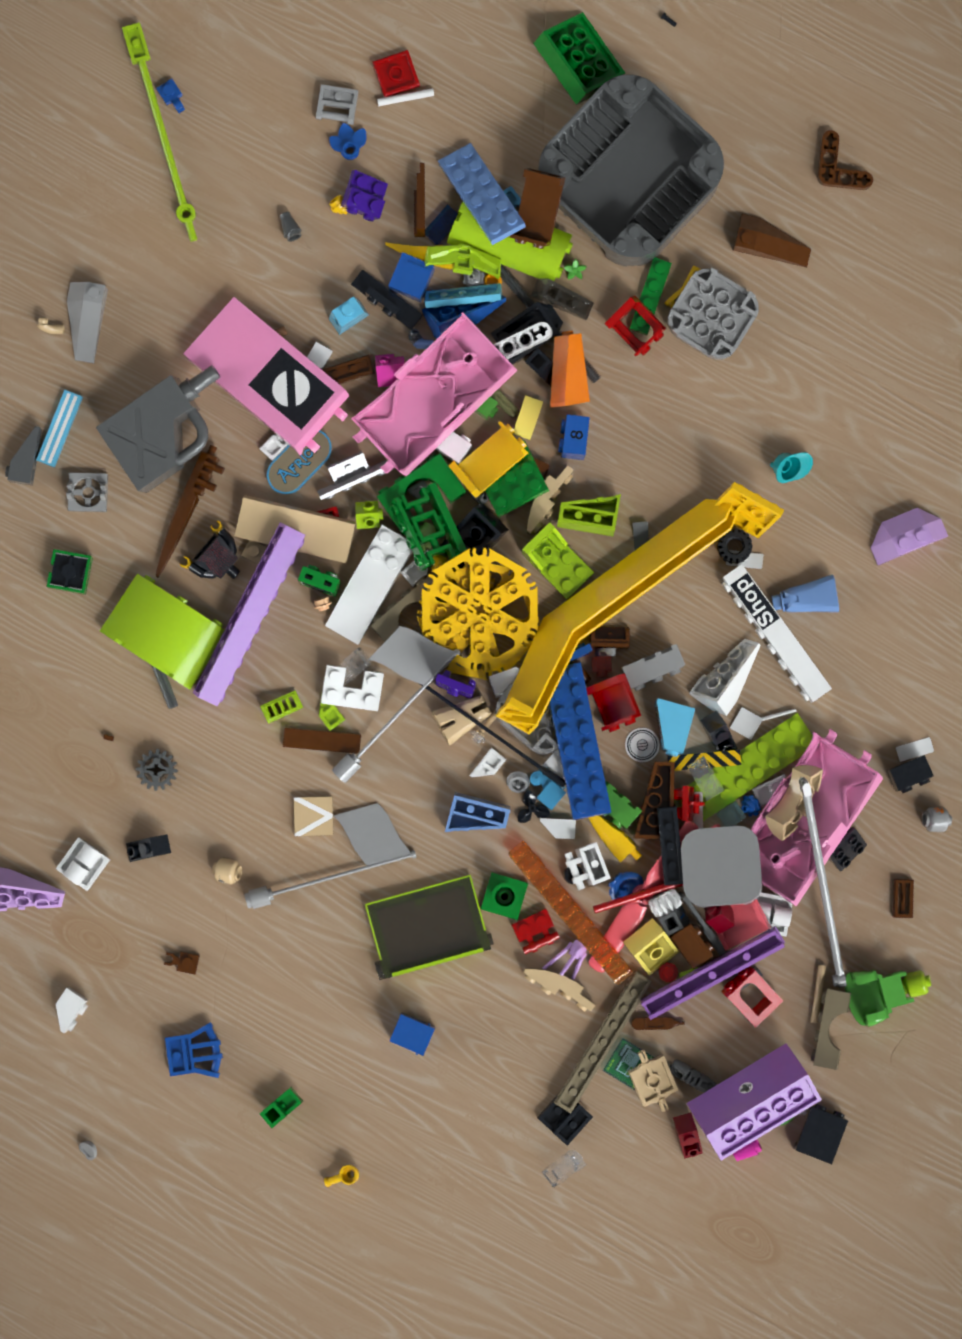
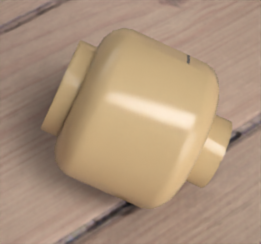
M223 857L217 863H214L212 873L216 881L232 885L240 880L242 867L237 860Z

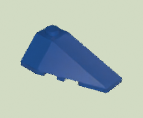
M502 295L501 300L495 302L424 308L422 313L433 336L437 339L462 315V312L476 325L505 303L506 297Z

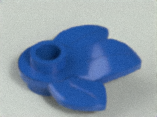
M343 123L340 127L338 136L329 137L332 149L341 152L342 156L347 160H353L358 157L360 148L365 145L367 139L364 128L354 132L346 123ZM352 148L354 152L349 154L347 149Z

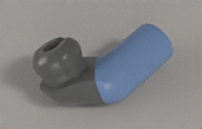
M418 329L410 330L408 337L415 348L427 349L433 343V340H424L419 334Z

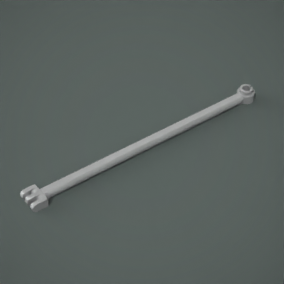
M801 777L799 779L800 790L805 806L835 968V975H832L834 987L838 986L840 988L847 986L817 830L811 786L805 777Z

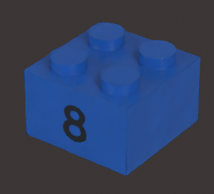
M567 414L566 420L562 419L560 434H564V438H560L558 452L562 453L561 458L584 460L590 417Z

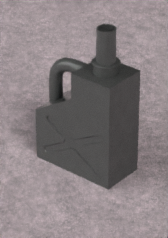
M213 365L190 380L186 378L183 382L179 378L170 375L96 427L138 491L148 493L184 468V463L197 455L205 447L208 440V428L198 412L200 409L194 399L200 397L199 393L221 378ZM189 418L197 430V438L190 446L183 450L182 422Z

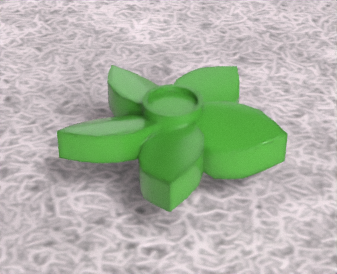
M575 258L572 265H564V268L568 272V279L574 278L575 275L582 279L581 271L585 270L587 266L579 265L578 260Z

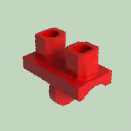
M683 786V788L674 789V799L682 800V807H677L678 818L682 819V821L693 822L694 813L699 814V806H705V802H699L700 794H694V787Z

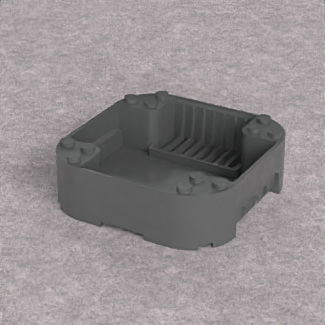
M621 75L604 83L548 142L540 156L538 170L565 177L559 209L605 251L607 259L615 264L627 267L641 266L651 262L711 200L723 174L724 159L721 148L716 140L654 83L637 75Z

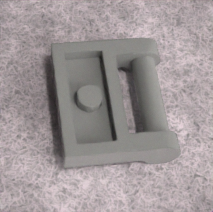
M321 84L316 119L322 120V118L344 121L354 125L359 91ZM324 106L349 109V115L323 111Z

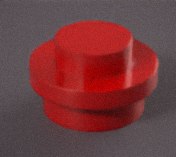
M664 963L659 968V976L665 982H672L678 976V969L672 963Z

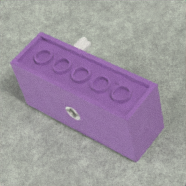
M786 1043L686 1104L722 1161L794 1116L801 1115L802 1113L806 1115V1111L809 1110L808 1108L822 1099L809 1075Z

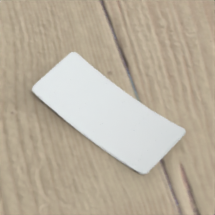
M729 550L731 553H739V552H740V551ZM750 553L744 562L730 564L726 561V565L740 566L742 564L746 568L762 569L764 555Z
M930 737L896 747L900 762L934 752Z

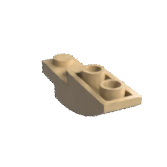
M567 466L556 480L551 475L545 480L550 491L534 499L528 519L527 534L531 535L532 532L536 534L543 526L541 524L544 518L549 519L555 512L553 509L555 504L550 499L555 500L561 493V486L563 484L567 486L573 479L572 473L574 470L571 467Z
M524 969L525 978L533 984L536 981L542 985L540 989L546 994L550 995L553 993L555 995L561 989L562 992L560 994L568 1000L571 998L578 1002L576 1006L584 1012L587 1009L592 1011L595 1007L594 1003L580 994L584 987L576 981L548 970Z

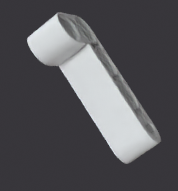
M539 322L493 345L509 359L551 338L553 331L547 323ZM541 327L548 329L545 331V336L542 334L536 335L537 340H535V336L531 333L532 331L535 334L541 332ZM524 335H529L531 338L530 342L523 345L521 338ZM507 343H512L513 350L510 353H505L504 346Z

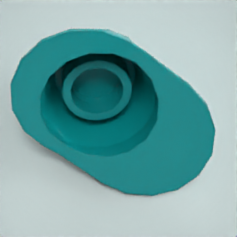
M786 452L779 454L775 461L770 463V466L776 474L777 481L787 483L805 477L812 469L813 458L807 452L795 454Z

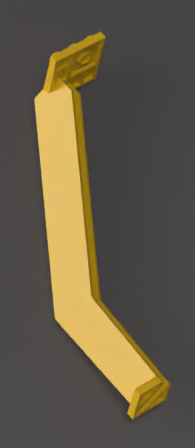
M736 482L717 500H703L542 619L504 705L498 710L496 717L530 734L538 727L579 641L731 531L733 525L759 538L782 516L784 509Z

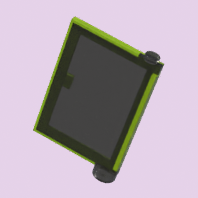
M471 875L365 904L380 958L379 961H375L379 980L491 949L490 945L494 944L491 933L487 934Z

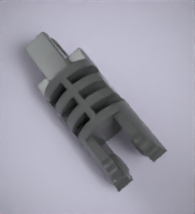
M679 1059L674 1060L673 1064L669 1066L673 1076L681 1081H685L686 1084H690L691 1087L703 1093L717 1085L708 1076L701 1074L700 1071H696L695 1068H691L690 1065Z

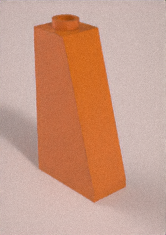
M573 330L563 331L562 336L554 337L551 407L590 402L581 333L573 334Z

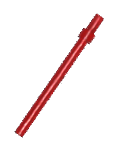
M661 884L595 905L593 910L596 914L683 886V884L666 886Z

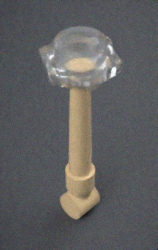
M495 711L484 724L487 728L497 718ZM485 730L472 731L470 739L478 745L484 744Z

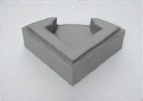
M423 480L409 488L408 491L412 496L420 499V489L428 486Z
M597 648L595 656L614 657L616 655V648Z

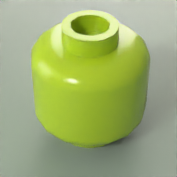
M922 970L906 973L907 975L902 979L905 994H909L910 997L926 995L929 991L928 987L932 986L930 976H925Z

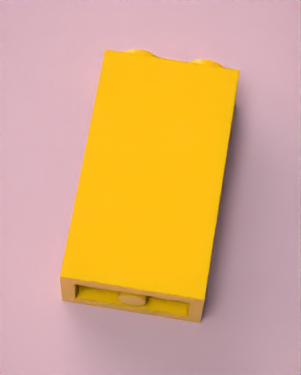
M501 421L498 422L501 428L459 463V465L455 461L448 465L475 498L528 454L524 449L527 445L520 437L516 439L513 436L515 431L509 424L504 425Z

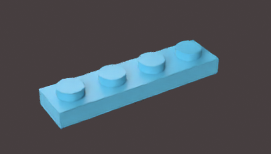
M501 283L426 291L425 306L426 308H439L441 306L495 302L501 300Z

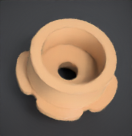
M328 596L314 600V609L319 611L327 610L330 608L329 605L332 604V601L329 600Z

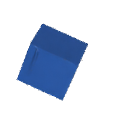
M402 252L388 285L389 289L421 303L434 274V265L425 266V261Z
M401 1013L390 1042L411 1050L416 1055L424 1056L435 1026Z

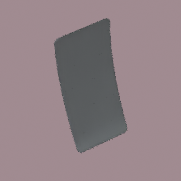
M647 521L633 523L635 550L649 541Z

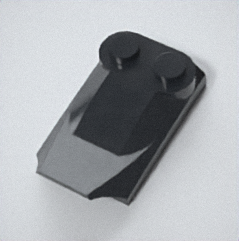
M538 301L491 332L497 343L539 322H545L551 326L553 331L551 338L509 358L508 361L512 365L520 362L528 354L560 333L563 321L551 304H543ZM541 327V332L535 334L532 331L531 333L535 336V340H537L536 335L542 334L545 336V331L548 329ZM524 335L521 338V343L523 345L528 344L531 339L530 336ZM507 343L504 346L505 353H510L513 350L512 343Z

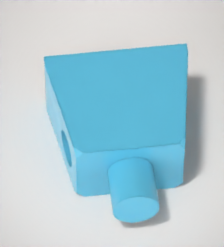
M352 297L331 311L329 321L340 335L369 316L360 300Z

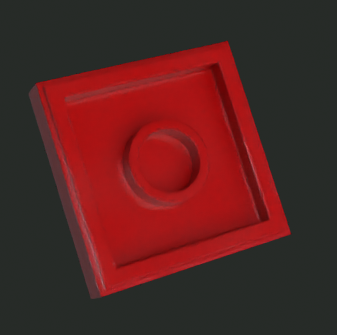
M408 50L372 61L384 97L394 96L420 87Z

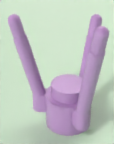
M575 940L574 943L569 942L542 969L546 970L569 951L571 957L563 967L560 975L563 976L574 959H577L578 962L571 977L574 980L583 959L587 955L585 952L588 948L578 940Z

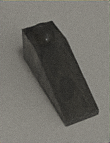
M537 279L531 294L532 297L545 304H551L554 308L584 320L588 319L594 304L592 301L550 279Z

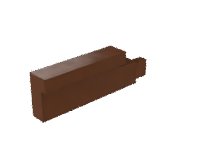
M420 163V173H417V190H414V238L425 237V163Z

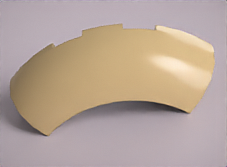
M801 765L792 768L791 780L783 798L766 815V823L770 831L778 839L783 841L798 828L797 823L802 816L806 817L799 779L801 777L807 779L811 786V797L813 798L815 791H819L823 769L811 765Z

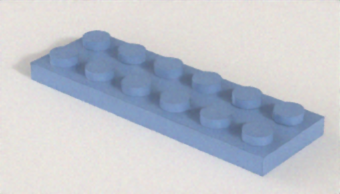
M471 143L438 160L442 171L492 245L526 227L524 221Z

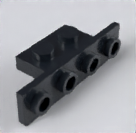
M364 270L351 283V286L367 297L368 302L374 306L378 305L382 308L384 314L388 317L393 316L410 330L414 328L422 317L420 312Z

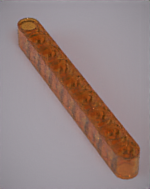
M523 840L508 852L510 858L617 985L633 974L629 965Z

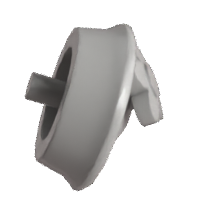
M516 771L509 774L506 783L511 791L520 793L528 788L530 778L526 773Z

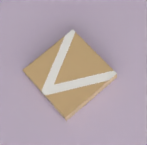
M333 797L294 798L295 836L333 835Z

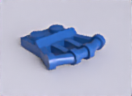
M211 1022L191 1034L165 1037L170 1076L198 1073L219 1078L220 1073L218 1071L223 1054L220 1053L219 1047L221 1040L218 1039L212 1029L213 1025ZM204 1031L210 1039L207 1042L194 1044L191 1041L192 1038ZM212 1046V1055L193 1056V1049ZM213 1060L211 1070L195 1067V1062Z

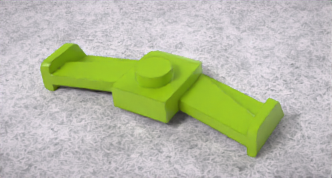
M459 244L427 247L425 266L453 264L452 272L471 275L473 268L493 275L497 279L501 276V259L475 249L470 245Z

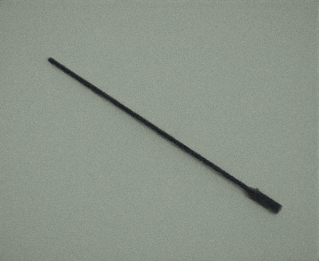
M427 686L425 688L536 766L543 775L562 788L566 785L563 778L550 769L539 765L431 687Z

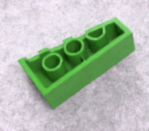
M605 781L611 807V813L608 815L613 818L611 822L619 829L621 827L627 829L642 810L638 807L635 808L628 798L618 793L614 786Z

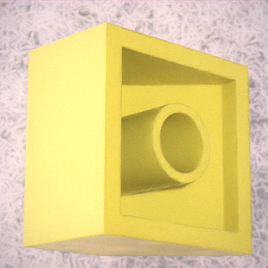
M653 918L623 942L649 976L679 952Z

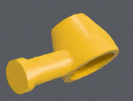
M353 1165L343 1166L339 1174L324 1178L325 1186L329 1187L341 1181L346 1185L354 1184L358 1180L360 1172ZM351 1170L354 1172V1177L350 1174Z

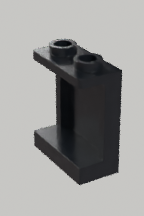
M816 1104L815 1107H809L810 1110L798 1142L796 1141L793 1149L832 1165L848 1120L844 1118V1114L834 1111L833 1114L826 1111V1107Z

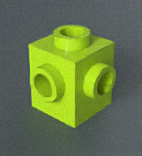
M378 501L355 502L357 529L380 528V520H383V508H379Z

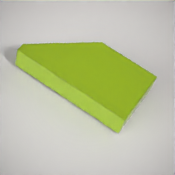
M320 703L319 717L330 731L345 721V718L335 705Z

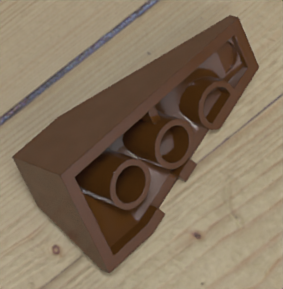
M742 213L733 251L807 268L811 248L762 218Z

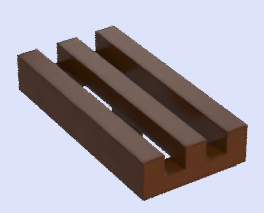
M894 879L893 918H913L914 880ZM899 883H901V914H898ZM906 883H909L908 914H905Z

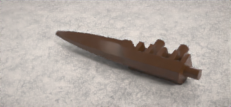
M210 445L207 453H200L177 504L156 570L157 578H159L171 558L195 507H197L199 502L198 495L204 496L205 488L213 492L216 490L217 485L209 482L213 476V471L222 475L225 470L224 467L217 465L219 459L214 456L217 447Z

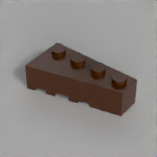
M655 761L653 763L641 807L642 812L639 814L633 839H660L657 808L674 806L675 762Z

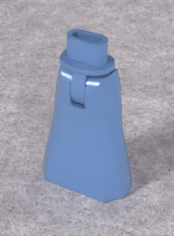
M828 575L781 591L779 595H772L773 608L783 612H839L834 575Z

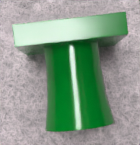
M491 872L481 910L518 920L528 883ZM502 893L508 894L507 900L501 899Z

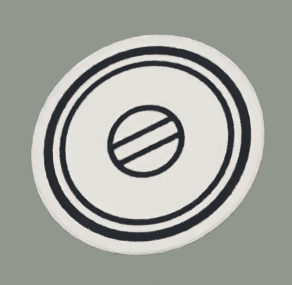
M637 728L630 732L626 738V752L635 761H650L659 751V739L650 729Z

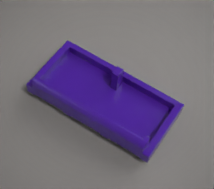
M445 670L443 675L437 674L436 685L446 689L448 694L455 697L461 695L469 699L473 697L476 689V682L470 679L469 684L466 685L449 678L451 671Z

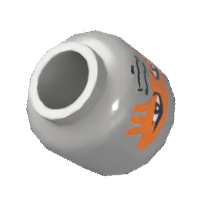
M929 807L922 814V825L929 832H945L948 826L952 824V816L946 808Z

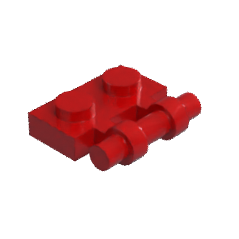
M547 909L512 924L519 942L527 939L529 945L522 947L525 955L530 952L535 953L538 951V948L547 944H554L553 941L560 939L557 931L552 934L548 931L554 924ZM543 932L544 938L534 942L532 936Z

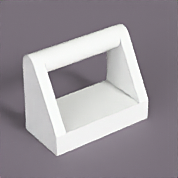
M514 667L489 676V681L496 698L501 697L515 681L519 668Z

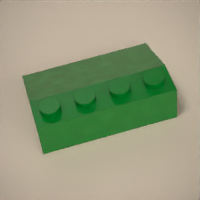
M583 12L543 31L533 43L576 105L592 97L608 80L625 75V71Z

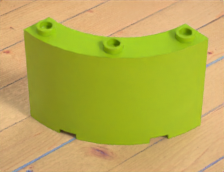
M136 574L100 629V632L191 690L210 660L224 632L223 624L216 619L211 621L186 605L188 601L178 595L175 598L155 585V580L148 575L142 577Z

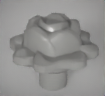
M473 268L471 275L463 274V284L467 285V287L484 284L483 278L485 274L478 269Z

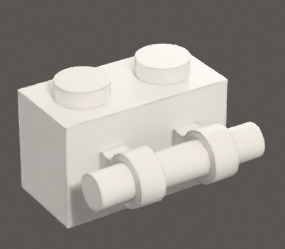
M597 842L575 849L577 855L575 859L572 852L564 854L567 861L565 862L566 866L570 868L573 876L571 879L573 884H576L578 890L585 888L583 880H587L588 886H592L611 879ZM579 863H580V865H581V867H582V870H583V873H584V874H581V875H580V873H579V871H578V868H577V865H576V864H579Z

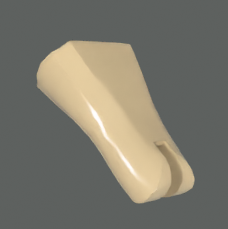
M482 695L455 704L480 723L492 714L489 707L478 710L479 712L477 713L474 712V708H478L481 704L485 703ZM451 706L432 711V715L449 746L476 726L475 723Z

